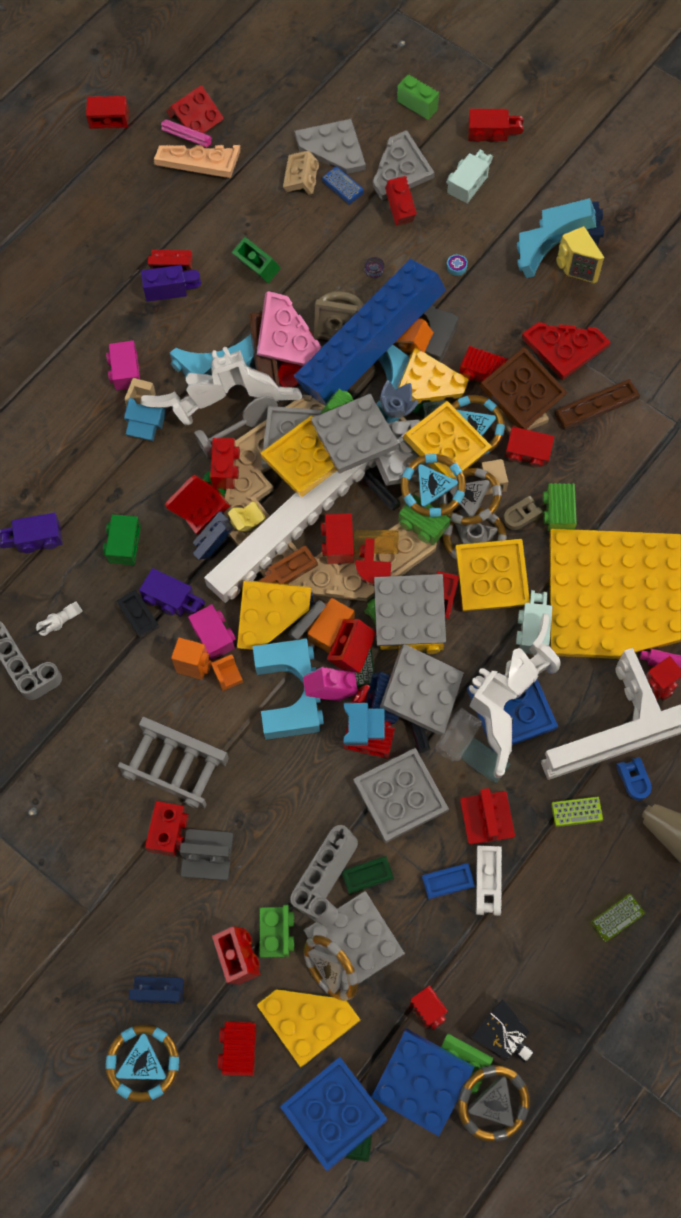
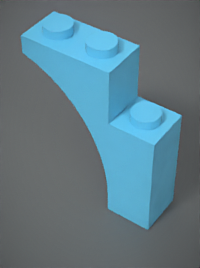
M590 198L542 210L540 228L519 233L520 241L517 242V249L520 259H518V267L520 271H523L526 278L535 276L540 262L555 245L561 242L562 235L583 226L586 230L596 227L595 209Z
M250 334L238 344L228 348L230 354L241 351L246 365L254 369L255 364ZM178 348L170 352L172 367L177 372L181 371L185 378L188 373L212 376V353H192ZM221 350L216 352L218 357H223L225 352Z
M392 345L378 360L384 368L387 380L397 389L409 356ZM380 401L376 403L387 423L397 422L401 418L388 416L382 409Z

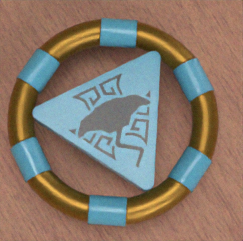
M469 395L451 404L481 436L496 420L495 436L489 443L492 447L486 454L493 451L499 445L504 436L505 421L500 408L493 401L483 396ZM470 403H479L488 408L494 415L457 409Z
M425 454L416 458L406 467L402 475L401 492L403 499L409 508L423 516L440 517L446 515L461 503L465 495L466 481L463 471L455 461L441 454ZM435 462L445 464L451 469L457 480L422 464ZM417 467L419 469L421 506L417 504L409 491V481ZM458 485L457 491L449 504L442 508H425Z
M151 1025L130 1027L115 1038L108 1050L105 1067L107 1078L116 1093L127 1100L134 1102L154 1100L163 1095L176 1079L179 1071L177 1047L168 1033L158 1027ZM137 1035H141L116 1074V1055L119 1048L124 1042ZM147 1035H152L161 1041L168 1050L169 1071L167 1076ZM119 1079H160L164 1081L147 1092H135L122 1084Z

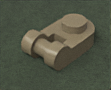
M528 496L505 511L503 522L508 529L518 530L530 522L538 520L544 512L541 508H537L534 504V499ZM527 509L530 513L526 514L523 510Z

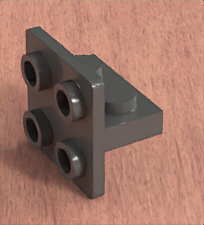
M187 829L185 843H181L180 854L183 857L181 876L227 881L229 879L233 833Z

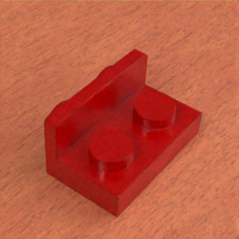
M152 250L151 256H148V265L150 269L182 265L183 271L192 270V251Z

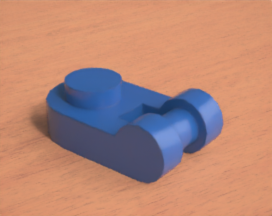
M633 758L628 763H617V771L622 778L628 795L637 801L646 799L651 793L652 786L641 758ZM635 770L637 776L631 777L629 772Z

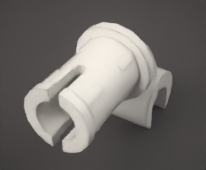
M75 601L65 607L63 611L57 614L52 613L48 615L47 619L38 622L36 630L38 631L43 628L44 630L39 632L42 636L47 635L53 630H60L66 621L83 611Z

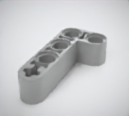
M0 621V635L3 638L0 639V660L21 694L28 700H35L60 685L62 675L56 665L51 662H45L31 669L9 631ZM13 648L9 654L4 655L6 649ZM18 666H23L20 672H14ZM54 672L53 677L45 679L47 673ZM34 684L31 690L25 691L27 685Z
M344 825L333 827L291 894V903L302 914L323 926L334 924L338 918L337 908L326 897L358 845L357 838Z

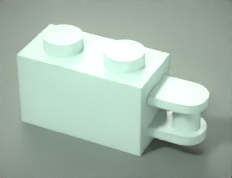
M481 149L475 156L469 153L465 159L459 162L457 170L449 175L446 182L448 184L447 193L468 203L487 179L489 165L493 156L484 154V151Z
M531 590L530 603H525L524 609L519 610L518 623L522 624L521 631H517L516 644L520 645L524 653L532 654L529 649L537 639L543 613L549 614L548 629L543 644L549 646L552 606L546 605L547 592L540 594Z

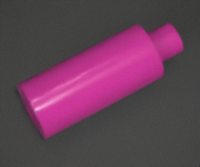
M650 649V652L641 651L640 659L647 661V665L656 666L671 656L681 668V655Z

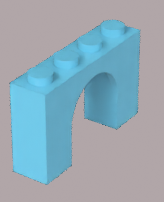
M307 639L253 646L257 675L282 671L296 675L304 685V675L316 670V667H311L310 660L314 659L313 646H308ZM304 688L301 698L292 706L261 711L265 740L320 732L319 725L324 724L322 710L317 711L316 705L317 702H321L320 698L306 696Z

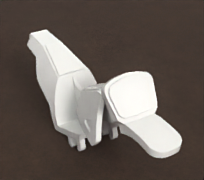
M223 347L225 352L223 357H218L216 350L212 352V376L188 373L186 382L189 386L186 391L189 395L181 400L175 391L162 396L144 395L141 397V404L147 407L172 406V410L182 423L190 425L193 423L192 413L198 408L210 406L224 398L229 389L234 385L244 386L249 396L258 398L270 396L275 401L300 400L302 393L299 388L278 387L268 374L248 367L241 351L230 354L228 348Z
M543 613L537 639L529 649L534 655L533 658L529 659L521 648L515 649L512 659L506 664L505 676L497 673L498 671L490 673L486 669H480L479 673L483 674L485 679L477 676L472 680L473 684L479 689H475L472 685L469 686V691L475 695L469 706L484 717L488 743L498 755L494 770L496 778H501L504 775L508 757L512 752V718L504 711L505 703L511 699L519 698L537 680L538 674L546 670L548 673L554 674L560 667L559 657L550 646L543 644L548 629L549 614Z

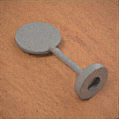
M262 396L253 400L245 408L243 420L209 439L202 430L194 432L207 458L212 457L211 443L213 438H222L245 424L250 427L258 426L267 420L268 406L278 407L275 399L270 396Z

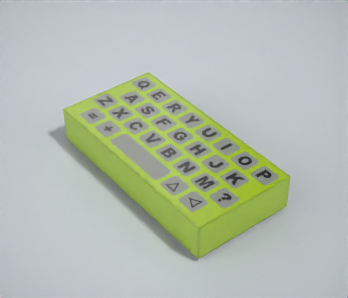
M599 797L552 802L551 804L555 827L603 821Z

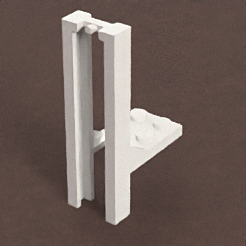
M633 648L625 650L616 665V674L619 680H623L626 687V697L629 701L632 700L634 705L632 722L546 751L547 759L542 760L541 765L547 780L681 734V705L663 711L660 710Z

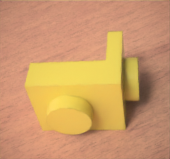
M251 502L245 508H233L227 512L231 518L232 526L238 531H252L266 520L265 515L256 502Z

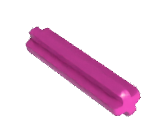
M169 120L161 123V129L167 133L204 147H208L212 143L211 137L204 133Z

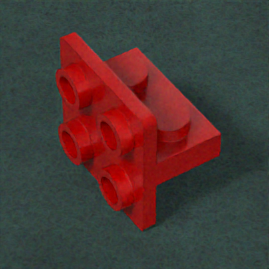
M490 788L481 789L479 795L460 799L469 845L515 837L506 791L491 793Z

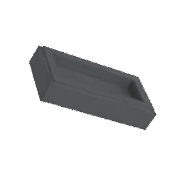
M321 600L315 601L309 608V611L290 630L288 636L293 640H298L327 605Z

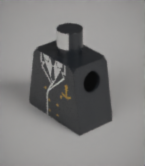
M503 1000L499 1002L470 1038L504 1061L508 1060L513 1053L525 1063L534 1052L523 1042L529 1033L528 1029Z

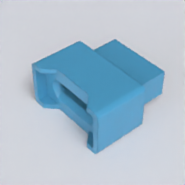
M129 398L124 419L128 422L126 435L154 442L156 429H162L166 407H147L136 403L133 398Z
M344 703L345 713L349 716V732L344 736V745H368V740H385L384 709H368V703Z

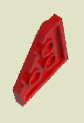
M538 322L522 333V339L562 380L607 349L611 343L597 328L593 327L579 329L572 325L559 324V326H547L546 323Z

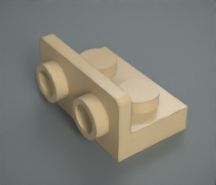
M310 151L288 156L283 184L286 192L304 188L309 195L313 194L319 164Z

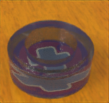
M378 257L367 259L364 264L365 274L370 278L382 276L385 266L383 260Z

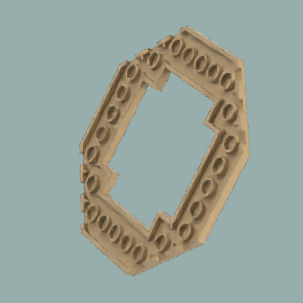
M302 395L300 400H295L286 407L322 410L325 405L312 398V395ZM401 417L397 422L407 420L404 417ZM267 420L235 441L236 446L240 447V459L236 460V466L239 467V478L235 479V489H226L225 499L230 504V507L224 514L229 519L231 518L227 512L233 508H245L251 502L258 504L266 520L270 517L258 502L274 490L272 484L263 475L270 468H262L261 464L262 456L260 453L263 451ZM409 482L410 494L412 496L415 494L421 498L420 482ZM400 496L398 498L401 504L399 509L402 510L407 503L403 496ZM438 499L430 503L434 508H440ZM399 522L375 539L374 561L391 562V576H402L434 553L437 542L435 545L422 542L416 533L412 530H405ZM261 524L252 531H238L234 528L229 537L238 547ZM290 542L287 549L282 554H277L268 567L298 549ZM360 551L354 554V563H342L340 565L327 564V556H323L321 552L314 557L318 562L317 567L289 583V585L309 586L313 595L367 601L375 595V586L363 582L356 571L355 560H364V558H360ZM268 567L259 571L263 578L266 577L264 573L268 571Z

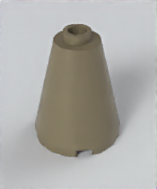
M658 804L647 806L642 814V818H644L643 824L681 863V813Z

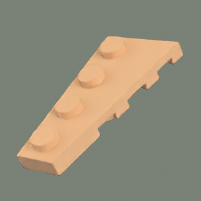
M196 145V147L186 149L185 146H159L154 163L157 166L231 178L240 154V145H233V148H224L223 145H215V148H204V146Z

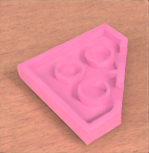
M268 291L265 293L256 355L304 366L321 349V345L313 338L308 330L309 327L291 305L293 303L289 297Z

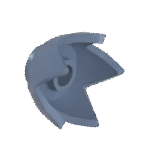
M387 380L380 396L382 409L388 416L393 418L406 416L419 403L417 400L412 401L411 383L395 389L390 381Z

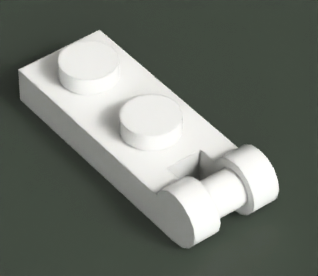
M477 846L476 915H484L485 912L501 916L502 847ZM484 896H493V903H484Z

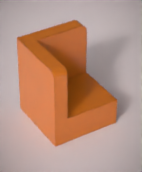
M232 654L211 663L222 691L243 683Z

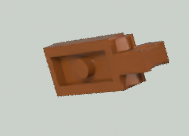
M303 546L268 567V571L264 573L266 577L259 580V582L289 584L317 567L318 562L309 549Z

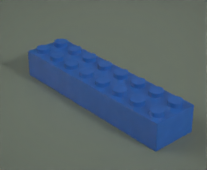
M412 259L405 263L294 375L304 392L312 395L313 398L323 405H326L338 389L347 391L446 291L438 273Z

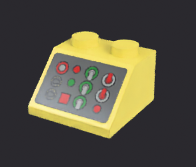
M583 226L562 235L558 257L556 258L559 268L563 269L568 276L592 283L598 282L604 256L586 228Z

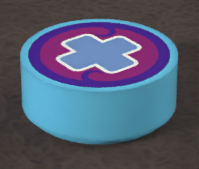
M452 255L447 261L448 272L455 276L464 274L467 270L466 258L462 255Z

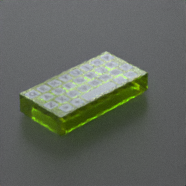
M630 893L592 920L591 923L603 940L607 942L646 913Z

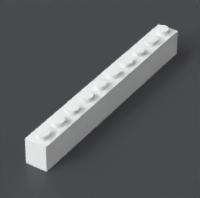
M373 459L340 474L336 471L302 498L295 493L204 577L207 587L225 603L229 599H234L240 593L244 580L253 581L256 574L261 569H266L277 554H282L293 539H298L308 525H313L324 510H329L339 496H344L354 482L360 481L366 470L370 467H375L377 465L375 460Z

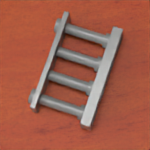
M143 717L139 726L143 731L144 737L129 766L121 762L119 763L118 767L122 772V776L131 781H135V779L141 780L186 800L185 804L195 809L198 806L205 808L207 803L205 799L201 798V795L215 766L218 767L219 764L224 767L229 760L227 752ZM157 737L164 740L163 743L165 745L150 775L137 769L152 740H155ZM178 746L185 749L184 752L186 754L171 784L158 778L173 748L176 749ZM199 755L206 758L205 761L207 763L193 792L190 793L179 787L194 757L197 758Z

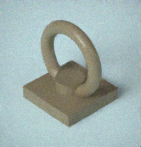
M330 292L317 299L315 303L314 339L329 341L364 306L361 299L347 292ZM332 300H345V301L351 302V303L354 304V305L343 304V303H337V302H331V301H332Z

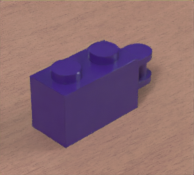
M182 265L141 271L143 290L147 302L187 296L186 290L196 289L201 286L200 273L197 270L183 271Z
M55 512L12 520L11 528L0 530V548L17 547L20 553H32L37 549L43 548L54 549L59 545H63L60 521Z
M154 568L151 569L139 589L142 600L150 606L157 605L171 616L176 614L181 617L184 611L192 615L198 612L201 606L205 605L204 600L193 594L191 586Z

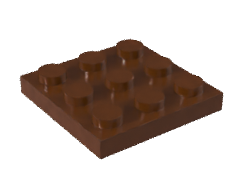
M525 347L479 385L517 428L526 430L568 393Z

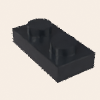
M136 589L117 600L119 607L140 639L159 628L158 623Z

